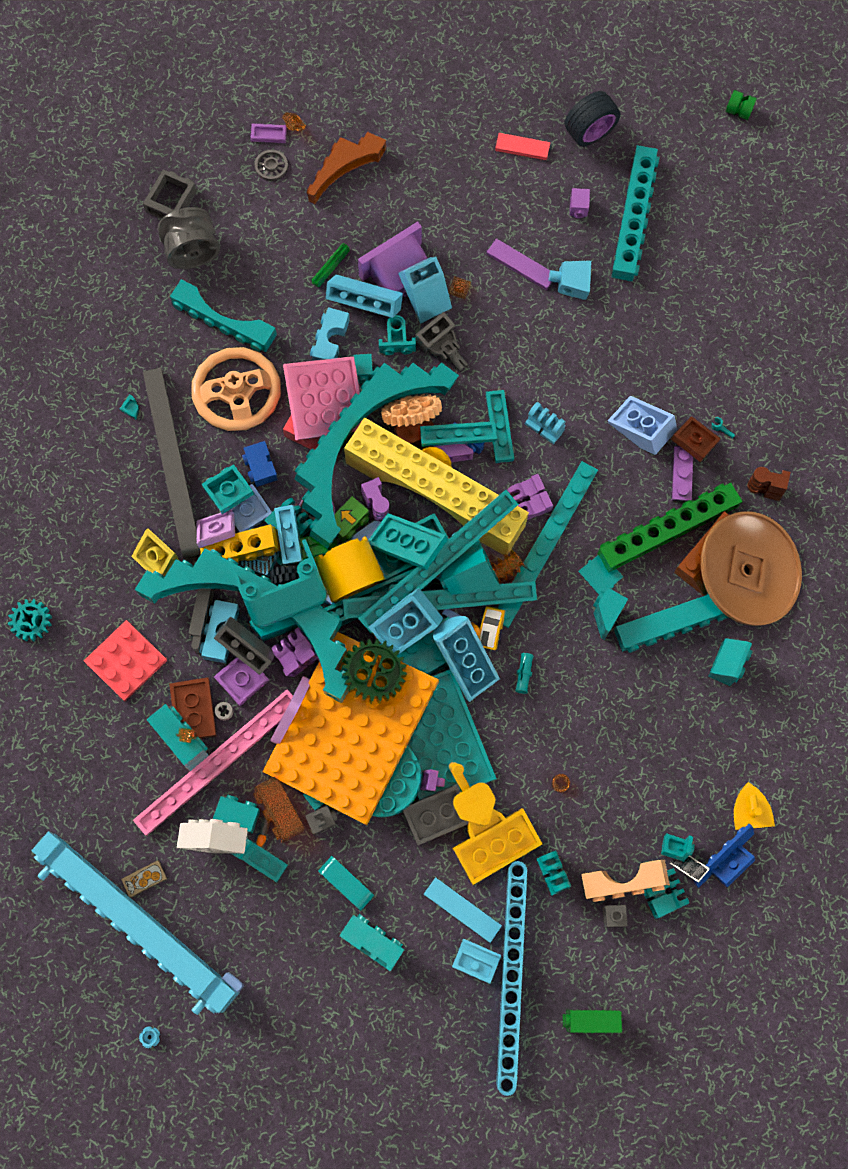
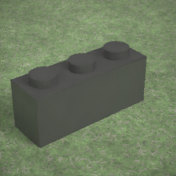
M231 616L214 637L217 642L259 675L269 666L275 656L269 646Z

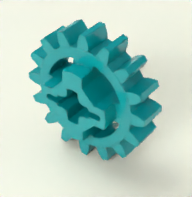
M25 599V604L17 603V609L12 607L14 614L8 615L12 619V621L8 622V625L13 627L10 631L13 634L16 633L17 638L20 639L23 636V640L27 642L30 637L32 641H35L36 636L43 638L42 632H49L46 627L52 625L48 621L52 616L47 614L50 610L44 607L42 602L37 604V601L33 599L30 603ZM27 615L31 617L33 626L28 623ZM27 629L32 630V632H24V631L27 630Z

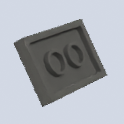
M458 784L415 801L403 811L417 845L468 824L469 821L462 820L453 806L455 796L461 793Z

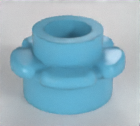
M145 1027L143 1032L140 1033L139 1040L144 1047L151 1048L159 1043L160 1033L156 1028Z

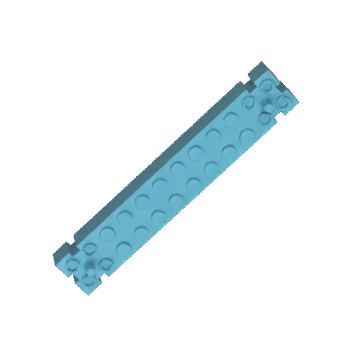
M48 831L31 850L36 854L34 858L40 864L46 865L38 874L41 880L44 881L50 873L58 879L66 880L65 885L73 892L81 893L80 898L86 904L96 906L97 909L95 911L101 917L111 919V925L119 932H126L128 934L126 938L132 944L141 945L143 947L142 952L150 959L156 958L159 961L157 965L163 971L172 972L175 975L173 979L181 986L187 985L190 988L189 993L199 1000L192 1008L196 1015L204 1007L213 1014L217 1012L223 1013L240 993L226 983L215 970L58 835Z

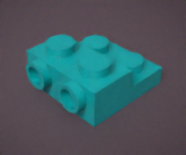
M234 464L224 468L219 474L208 478L202 484L205 492L222 515L254 495L253 490Z

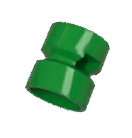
M734 90L725 112L732 115L737 113L740 118L748 120L757 98L750 95L745 97L742 92Z

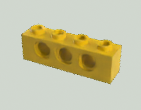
M271 524L236 533L234 537L200 548L201 553L205 548L210 551L214 549L219 553L225 550L222 557L225 559L231 558L238 564L239 561H253L259 556H272L275 552L281 551L278 530ZM261 540L260 546L256 548V543ZM243 545V549L238 552V548Z

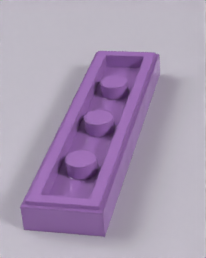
M496 239L488 249L486 255L541 288L547 290L552 284L548 280L550 270L500 240Z

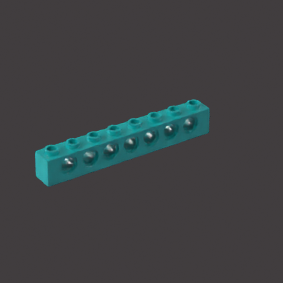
M639 145L636 147L612 278L633 281L634 276H638L640 265H637V260H641L643 249L639 248L640 244L643 245L645 240V234L642 232L643 229H646L648 218H645L646 213H649L651 203L648 200L652 198L654 191L651 183H655L657 172H654V167H658L659 163L658 149Z

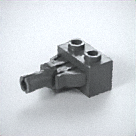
M442 312L416 334V343L425 354L430 352L435 356L441 357L443 361L451 360L461 372L469 364L458 353L461 347L456 342V335L454 333L456 325Z

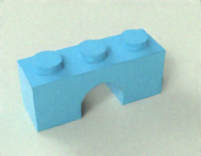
M328 308L326 314L323 313L321 330L318 329L316 333V345H313L310 351L313 361L338 358L339 345L330 343L328 339L333 335L345 336L350 321L349 313Z
M215 600L214 605L210 606L209 616L211 618L209 624L206 623L204 629L206 638L205 642L201 643L199 651L202 653L203 659L227 663L229 650L217 642L214 637L230 616L237 621L240 610L238 604Z

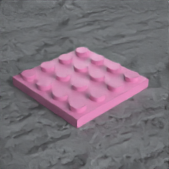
M354 356L283 365L295 439L321 437L323 434L326 436L330 432L328 428L334 420L338 422L341 418L339 414L344 407L349 408L352 397L356 393L360 394ZM361 422L352 430V432L356 431Z

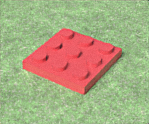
M127 620L84 660L124 701L137 691L167 661Z

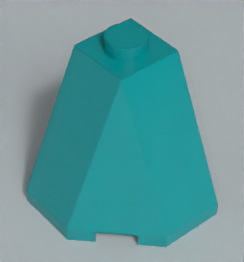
M479 540L441 572L442 578H440V582L444 589L448 588L451 595L497 591L501 589L498 578Z

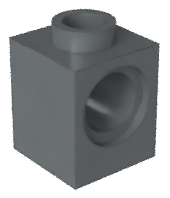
M626 905L602 907L604 928L627 926Z

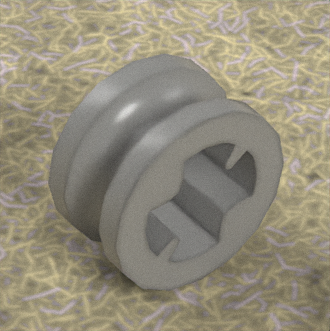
M221 702L215 707V715L220 720H229L233 715V708L229 703ZM223 706H226L229 711L228 715L221 716L219 709H223Z

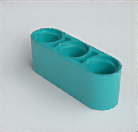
M333 856L318 870L360 911L374 897Z

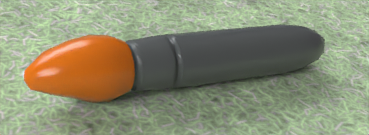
M273 800L266 807L260 834L257 837L256 843L260 847L263 846L267 839L266 835L275 806Z

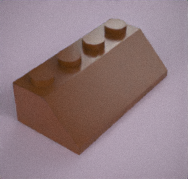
M725 511L674 572L703 596L707 593L701 572L703 544L714 525L721 519L729 516Z

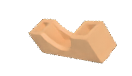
M665 860L641 863L636 877L624 884L614 881L606 871L582 874L586 899H593V902L604 901L605 896L612 895L613 899L625 897L624 893L632 892V895L644 894V889L652 888V892L665 890V885H670Z

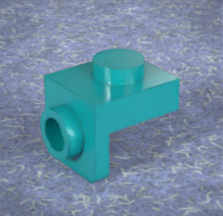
M666 833L663 839L661 854L684 862L688 856L693 854L695 847L692 844L693 836L689 835L685 840Z

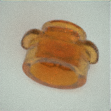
M179 728L176 736L179 737V741L191 743L192 740L196 739V731L188 728Z

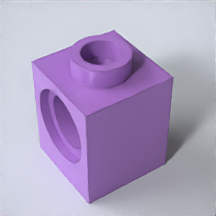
M572 188L569 216H574L575 218L587 217L590 189Z

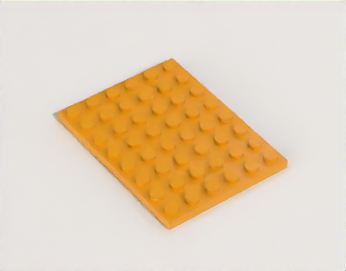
M339 632L333 642L338 640L345 644L347 652H353V646L359 647L360 643ZM363 656L365 661H373V659L370 656ZM381 656L377 657L367 683L368 687L372 684ZM319 661L308 682L310 686L280 744H276L263 772L368 825L439 680L407 665L402 670L407 675L403 678L405 680L404 685H400L402 687L401 691H396L395 697L389 695L387 702L384 698H382L380 704H378L376 699L370 704L369 698L362 702L361 695L355 698L356 691L354 690L350 693L348 692L343 702L340 703L324 694L325 680ZM382 663L385 669H391L389 663ZM356 674L358 679H366V676L364 674ZM375 681L377 686L385 687L383 681Z

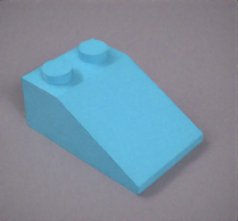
M417 588L368 628L381 644L386 641V647L389 648L391 645H394L392 651L399 650V653H401L438 627L443 617L420 588Z

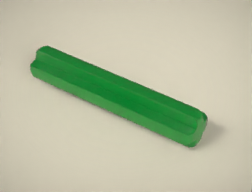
M345 243L341 244L313 277L312 284L314 286L320 287L349 253L350 247Z

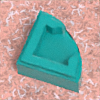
M129 394L120 407V411L136 419L139 407L135 398Z

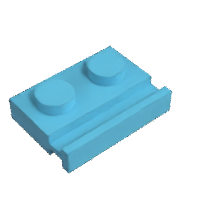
M463 939L452 967L490 984L501 955Z

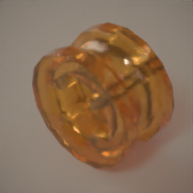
M558 774L552 780V787L556 792L563 793L570 786V780L564 774ZM559 778H563L566 787L563 786V789L558 788L559 785L555 784L556 779L559 781Z

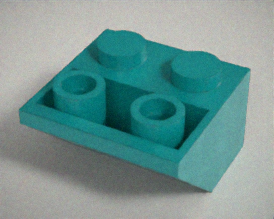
M726 638L720 646L708 677L728 686L734 682L737 683L738 679H741L746 668L743 665L751 657L752 650H750L752 643Z

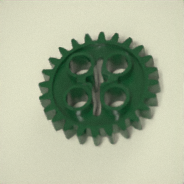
M368 639L367 645L360 641L359 647L354 645L352 648L353 652H347L348 657H345L343 660L347 665H342L341 670L346 671L342 674V678H348L344 685H351L348 692L350 693L355 690V698L361 695L362 702L369 698L370 704H372L374 699L380 704L382 698L387 702L389 695L395 697L396 691H401L402 687L400 685H404L405 680L403 678L407 675L402 670L407 665L401 664L404 657H397L400 652L399 650L392 651L394 645L388 648L386 647V641L379 645L378 639H376L374 644ZM368 655L373 659V661L367 662L364 660L363 656ZM381 656L372 684L368 687L367 683L377 657ZM382 663H389L391 669H385ZM362 673L366 676V679L360 680L356 674ZM375 681H383L385 687L377 686Z

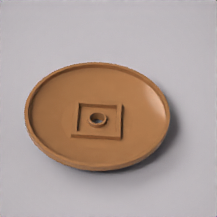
M756 512L734 513L717 522L705 539L701 553L703 582L714 604L726 616L741 624L762 626L781 619L791 610L801 588V562L791 537L776 521ZM745 565H746V566L748 567V569H749V574H748V575H747V574L745 573V571H744V566H745Z

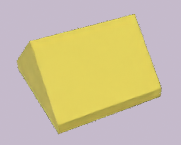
M149 529L145 530L131 556L146 571L148 570L152 573L157 571L163 576L167 574L176 559L179 560L176 553Z

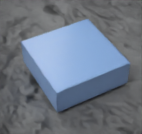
M226 972L222 977L237 992H240L244 987V984L230 972Z

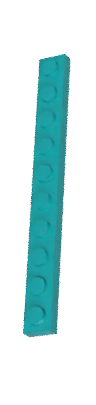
M583 461L580 463L512 583L536 581L597 474L598 469ZM523 602L503 603L498 606V609L505 610L504 627H510Z
M504 490L448 539L427 570L420 567L414 568L358 617L360 622L372 633L368 628L372 623L417 588L423 589L519 504L507 490Z
M535 581L500 584L501 589L497 591L453 595L450 594L448 589L422 591L437 610L537 600ZM383 595L342 599L344 619L358 618Z

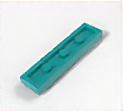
M504 390L486 392L489 422L495 421L497 442H492L495 463L514 461L505 392Z
M495 421L420 426L422 447L497 442Z

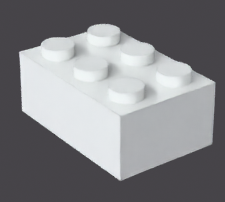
M216 819L189 820L188 823H180L177 848L207 853L244 854L247 828H241L240 823H222V820Z

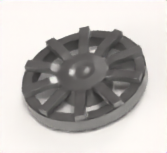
M266 150L260 153L255 160L257 174L262 179L268 181L280 179L286 174L288 169L285 155L277 150ZM262 157L265 160L264 163L259 162ZM281 157L284 161L278 163V160ZM284 162H285V167H284V168H281V167L278 166V165L284 164ZM258 164L264 165V167L258 169Z

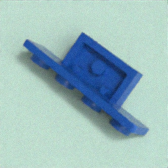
M750 823L745 827H741L736 836L723 845L719 853L713 854L705 865L709 868V871L699 882L694 880L698 888L712 875L728 887L755 861V857L743 847L754 835L753 826Z

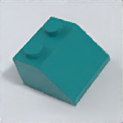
M607 588L605 593L601 591L593 605L596 607L594 616L600 637L603 640L607 637L628 598L610 588Z

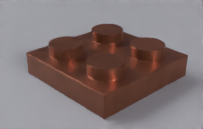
M692 416L671 438L672 441L699 462L707 456L721 439Z

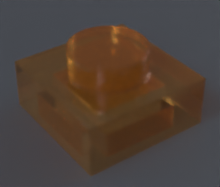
M285 112L282 116L288 129L292 131H302L305 129L306 125L296 113Z
M454 276L448 293L465 300L471 282Z

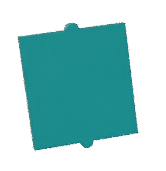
M599 555L593 560H589L588 564L578 571L598 594L601 591L605 592L607 588H613L614 584L623 578L617 569L608 573Z

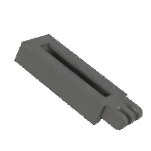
M198 589L188 633L192 639L191 647L195 653H200V645L204 642V629L209 620V609L213 602L215 589Z

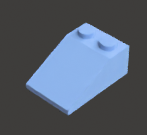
M629 396L608 420L610 425L638 447L654 455L659 452L678 430L673 414L632 396Z

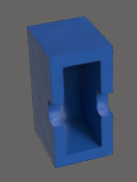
M265 441L244 447L245 454L242 457L245 466L249 465L251 469L248 472L250 481L255 482L256 487L277 481V475L273 463L270 461L271 458Z

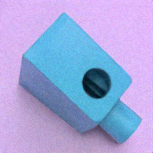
M591 261L562 262L559 271L550 270L548 280L550 282H558V292L560 294L586 300L590 293Z

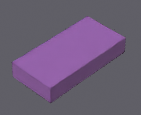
M252 124L251 142L286 143L287 125Z

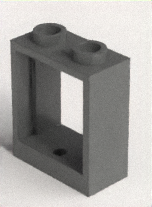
M163 169L143 202L145 212L162 219L173 211L187 208L197 192L195 183L189 178L184 179L175 172H168ZM167 181L186 189L174 210L155 202Z

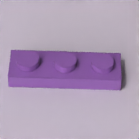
M674 447L672 501L687 502L692 500L693 456L681 447Z

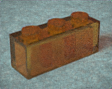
M277 776L255 786L256 793L253 796L257 804H262L265 810L262 813L266 821H271L273 824L272 832L277 840L280 839L284 843L304 832L305 828Z

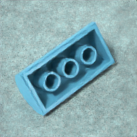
M456 616L450 618L435 629L433 638L465 698L469 702L500 680L467 617Z

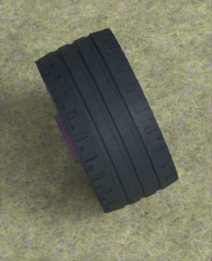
M598 91L587 95L574 105L568 112L564 125L579 146L587 147L608 135L617 125L621 113L606 92Z

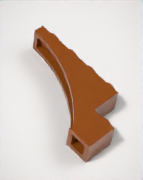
M369 132L366 133L364 138L361 137L358 145L340 137L338 142L333 144L330 156L325 158L323 168L316 173L313 185L310 184L307 189L309 202L316 204L324 191L347 172L376 161L379 163L386 150V140Z

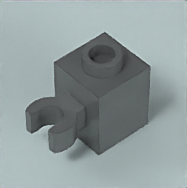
M328 806L305 815L314 836L335 827L334 821L338 820L334 809L329 810Z

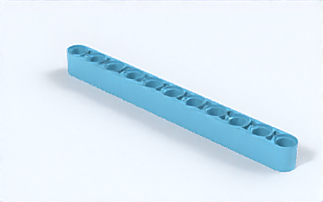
M519 861L510 865L507 875L496 1083L499 1092L506 1096L513 1094L516 1090L527 887V867ZM514 866L521 867L523 871L522 876H514L512 868ZM514 886L519 887L522 891L521 896L518 898L511 894V889ZM512 907H517L520 910L519 918L511 917L510 909ZM511 928L518 929L520 933L518 939L510 938L509 930ZM510 949L517 950L519 955L517 960L512 961L508 958V951ZM509 970L516 971L518 976L516 981H508L506 975ZM509 991H513L516 994V1001L512 1004H509L505 999ZM508 1013H512L515 1016V1022L512 1025H507L504 1021V1017ZM506 1035H512L514 1038V1044L510 1047H506L503 1044V1039ZM505 1057L513 1059V1065L509 1069H505L502 1066V1060ZM504 1079H510L512 1082V1087L508 1091H504L501 1088V1082Z

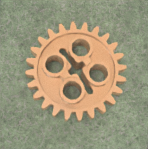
M416 394L413 397H403L400 400H394L395 402H390L389 405H385L382 408L381 414L384 423H387V425H398V427L405 425L407 427L409 424H412L414 426L418 423L422 424L423 421H430L429 418H435V415H440L439 412H442V405L439 397H431V394L427 396L425 394L421 396Z

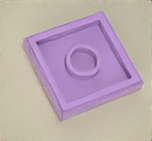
M232 509L223 515L218 513L197 520V545L199 548L235 536V517Z

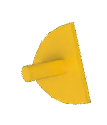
M748 782L740 791L735 802V830H739L749 823L753 828L775 826L771 806L766 797L759 789Z

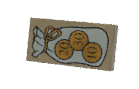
M158 860L121 880L129 898L167 880V877Z

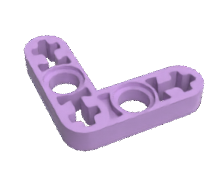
M302 677L270 740L271 742L280 744L310 686L308 683L310 679L307 677Z

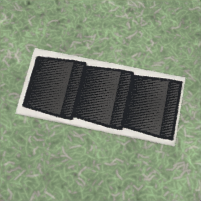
M688 856L684 862L673 859L670 864L697 882L709 871L708 867L691 856Z

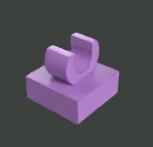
M424 770L420 790L435 791L436 787H444L445 779L438 778V771Z

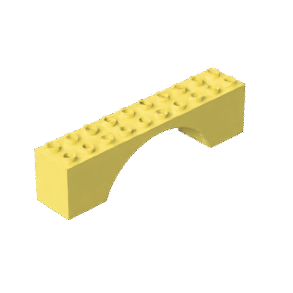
M366 418L363 419L344 447L346 464L372 479L379 477L381 482L394 483L420 494L444 509L463 526L498 496L495 492ZM519 506L515 507L484 534L479 541L507 557L526 526L529 512Z

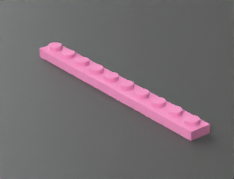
M288 690L283 692L138 815L133 821L141 831L148 836L276 727L282 719L293 695Z

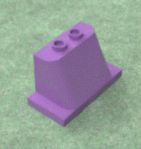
M419 222L414 223L358 259L360 278L364 281L371 277L377 286L401 292L404 297L408 296L398 273L428 259L420 246L422 244V226Z

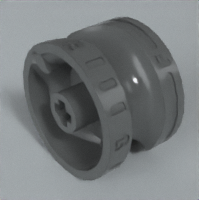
M187 207L178 209L162 218L157 226L161 242L164 244V252L168 264L173 268L191 269L207 264L215 259L220 252V245L213 236L215 230L210 215L202 208Z

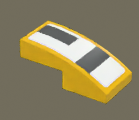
M486 606L480 626L481 635H478L484 648L497 649L505 610Z

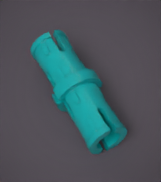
M521 654L520 667L516 673L518 675L515 689L517 693H528L529 679L532 677L531 666L534 657L532 654Z

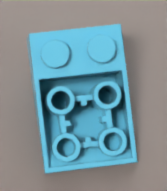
M437 257L425 259L398 273L420 323L452 308L445 277Z

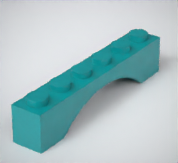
M182 279L170 295L172 305L177 310H185L192 318H200L204 320L206 325L218 327L223 334L235 336L237 341L250 344L258 352L261 350L267 352L277 336L276 328L261 320L239 321L218 314L204 302L196 286Z

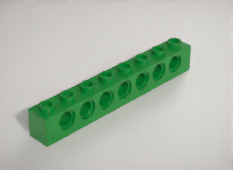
M724 483L714 488L715 491L711 493L704 492L698 496L697 500H689L683 503L681 508L677 510L673 508L667 511L665 516L661 518L657 516L651 519L649 524L645 526L641 524L635 527L633 532L629 534L623 533L616 538L617 540L613 542L607 541L600 545L597 554L608 573L720 517L724 511L728 513L738 508L743 501L732 483L724 485ZM714 499H719L722 504H716ZM697 507L704 508L705 513L700 512ZM681 515H686L689 521L683 520ZM665 523L671 524L673 529L666 528ZM648 532H655L657 537L649 536ZM632 540H638L640 546H635ZM615 548H621L624 554H618Z

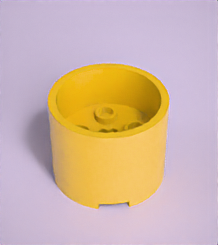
M367 536L363 537L361 541L358 538L332 548L326 552V555L323 556L321 554L314 558L332 603L339 602L386 580Z

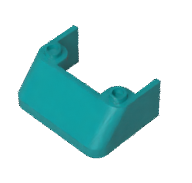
M306 539L302 540L308 558L302 560L297 566L300 578L262 593L260 586L255 582L241 584L235 567L231 568L248 613L256 627H267L319 606L326 601V589Z

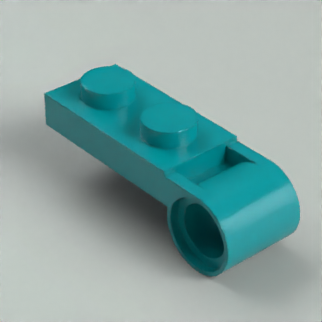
M247 837L244 854L231 853L275 882L279 881L288 864Z

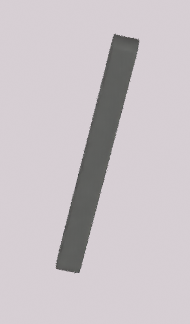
M161 367L143 371L181 553L183 559L201 555V551L197 545V526L192 512L191 499L188 494L189 489L185 480L186 475L181 461L180 448L177 443L178 439L174 429L173 416L170 411L171 406L167 396L163 370Z

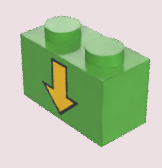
M353 496L334 514L337 526L341 528L337 537L343 542L347 539L351 540L357 533L355 530L359 526H365L369 521V510Z

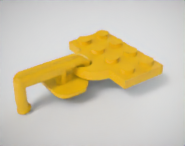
M455 762L449 764V769L462 791L455 796L453 806L462 820L469 821L468 834L470 837L454 847L453 850L469 880L474 885L542 845V842L523 808L505 818L502 813L493 809L495 796L487 784L476 783L470 787L463 775L464 767Z

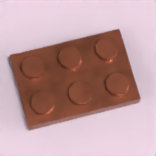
M209 678L170 683L172 706L183 717L181 722L186 721L196 733L193 737L196 738L198 736L202 739L217 736Z

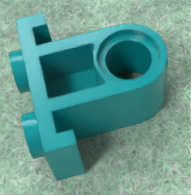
M395 315L393 318L390 317L387 321L388 342H382V339H379V353L392 355L394 352H401L402 354L415 352L416 339L412 338V341H406V325L403 317ZM393 326H399L400 328H399V329H394V328H392V327H393Z

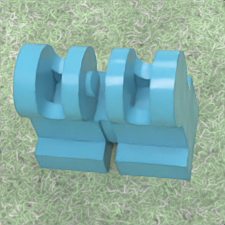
M536 402L528 413L529 417L525 425L537 433L543 429L540 435L554 444L564 432L566 421L562 418L558 419L555 413L550 416L548 413L549 409L542 408V404Z

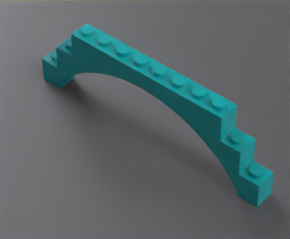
M383 363L381 367L377 366L371 374L373 376L370 381L366 380L360 389L362 391L360 394L356 393L352 397L349 408L344 407L339 414L341 418L338 422L334 420L328 428L330 432L326 436L323 434L318 440L317 444L319 446L315 450L312 448L306 456L307 461L304 464L300 463L296 468L294 480L308 489L302 498L304 501L302 508L317 518L309 527L312 529L309 536L327 549L341 531L335 520L331 497L333 469L341 446L352 430L364 418L387 403L403 397L424 393H442L445 396L459 375L443 363H440L438 367L434 366L429 374L414 363L409 368L405 366L400 374L386 363Z
M205 548L194 566L188 561L183 560L181 562L176 559L165 577L157 571L152 573L147 570L136 586L135 591L139 596L154 604L161 598L188 590L224 589L240 592L231 571L233 567H235L241 584L255 582L260 586L262 593L278 586L271 583L272 580L266 576H257L255 571L249 567L242 568L238 566L235 560L231 558L225 559L221 557L222 555L214 549L210 551ZM319 605L289 617L305 634L319 658L325 680L324 694L342 703L351 685H344L348 678H342V674L346 671H338L344 658L347 656V648H345V644L338 640L333 642L342 626L340 616L333 611L329 613L324 611L323 607Z

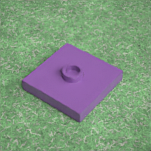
M238 657L214 676L239 706L270 681L263 672L259 675Z

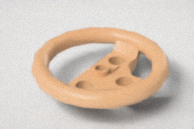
M244 347L225 348L211 354L198 367L192 380V401L199 415L212 426L227 431H243L262 424L275 411L281 396V381L273 363L260 352ZM228 359H245L256 363L263 369L244 373L230 371L225 377L209 380L204 383L207 374L217 364ZM255 377L258 379L256 384L248 383L250 378ZM215 386L222 387V390L218 393L212 391ZM262 389L270 390L266 404L256 414L252 415L249 400L255 391ZM238 398H242L244 400V403L241 405L234 404V401ZM218 399L229 404L234 420L217 416L208 408L207 404Z

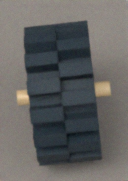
M281 566V568L277 567L270 571L271 583L277 586L300 578L297 566Z

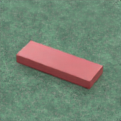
M499 133L495 151L547 160L550 142Z

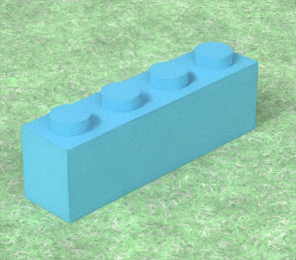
M335 275L327 282L326 299L392 318L401 310L403 297L401 292L340 275Z

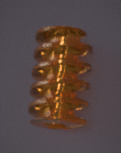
M512 549L510 550V557L507 554H503L504 561L497 558L498 565L493 562L490 563L499 584H502L501 578L506 581L508 580L507 574L514 577V570L520 573L521 565L526 568L518 554Z

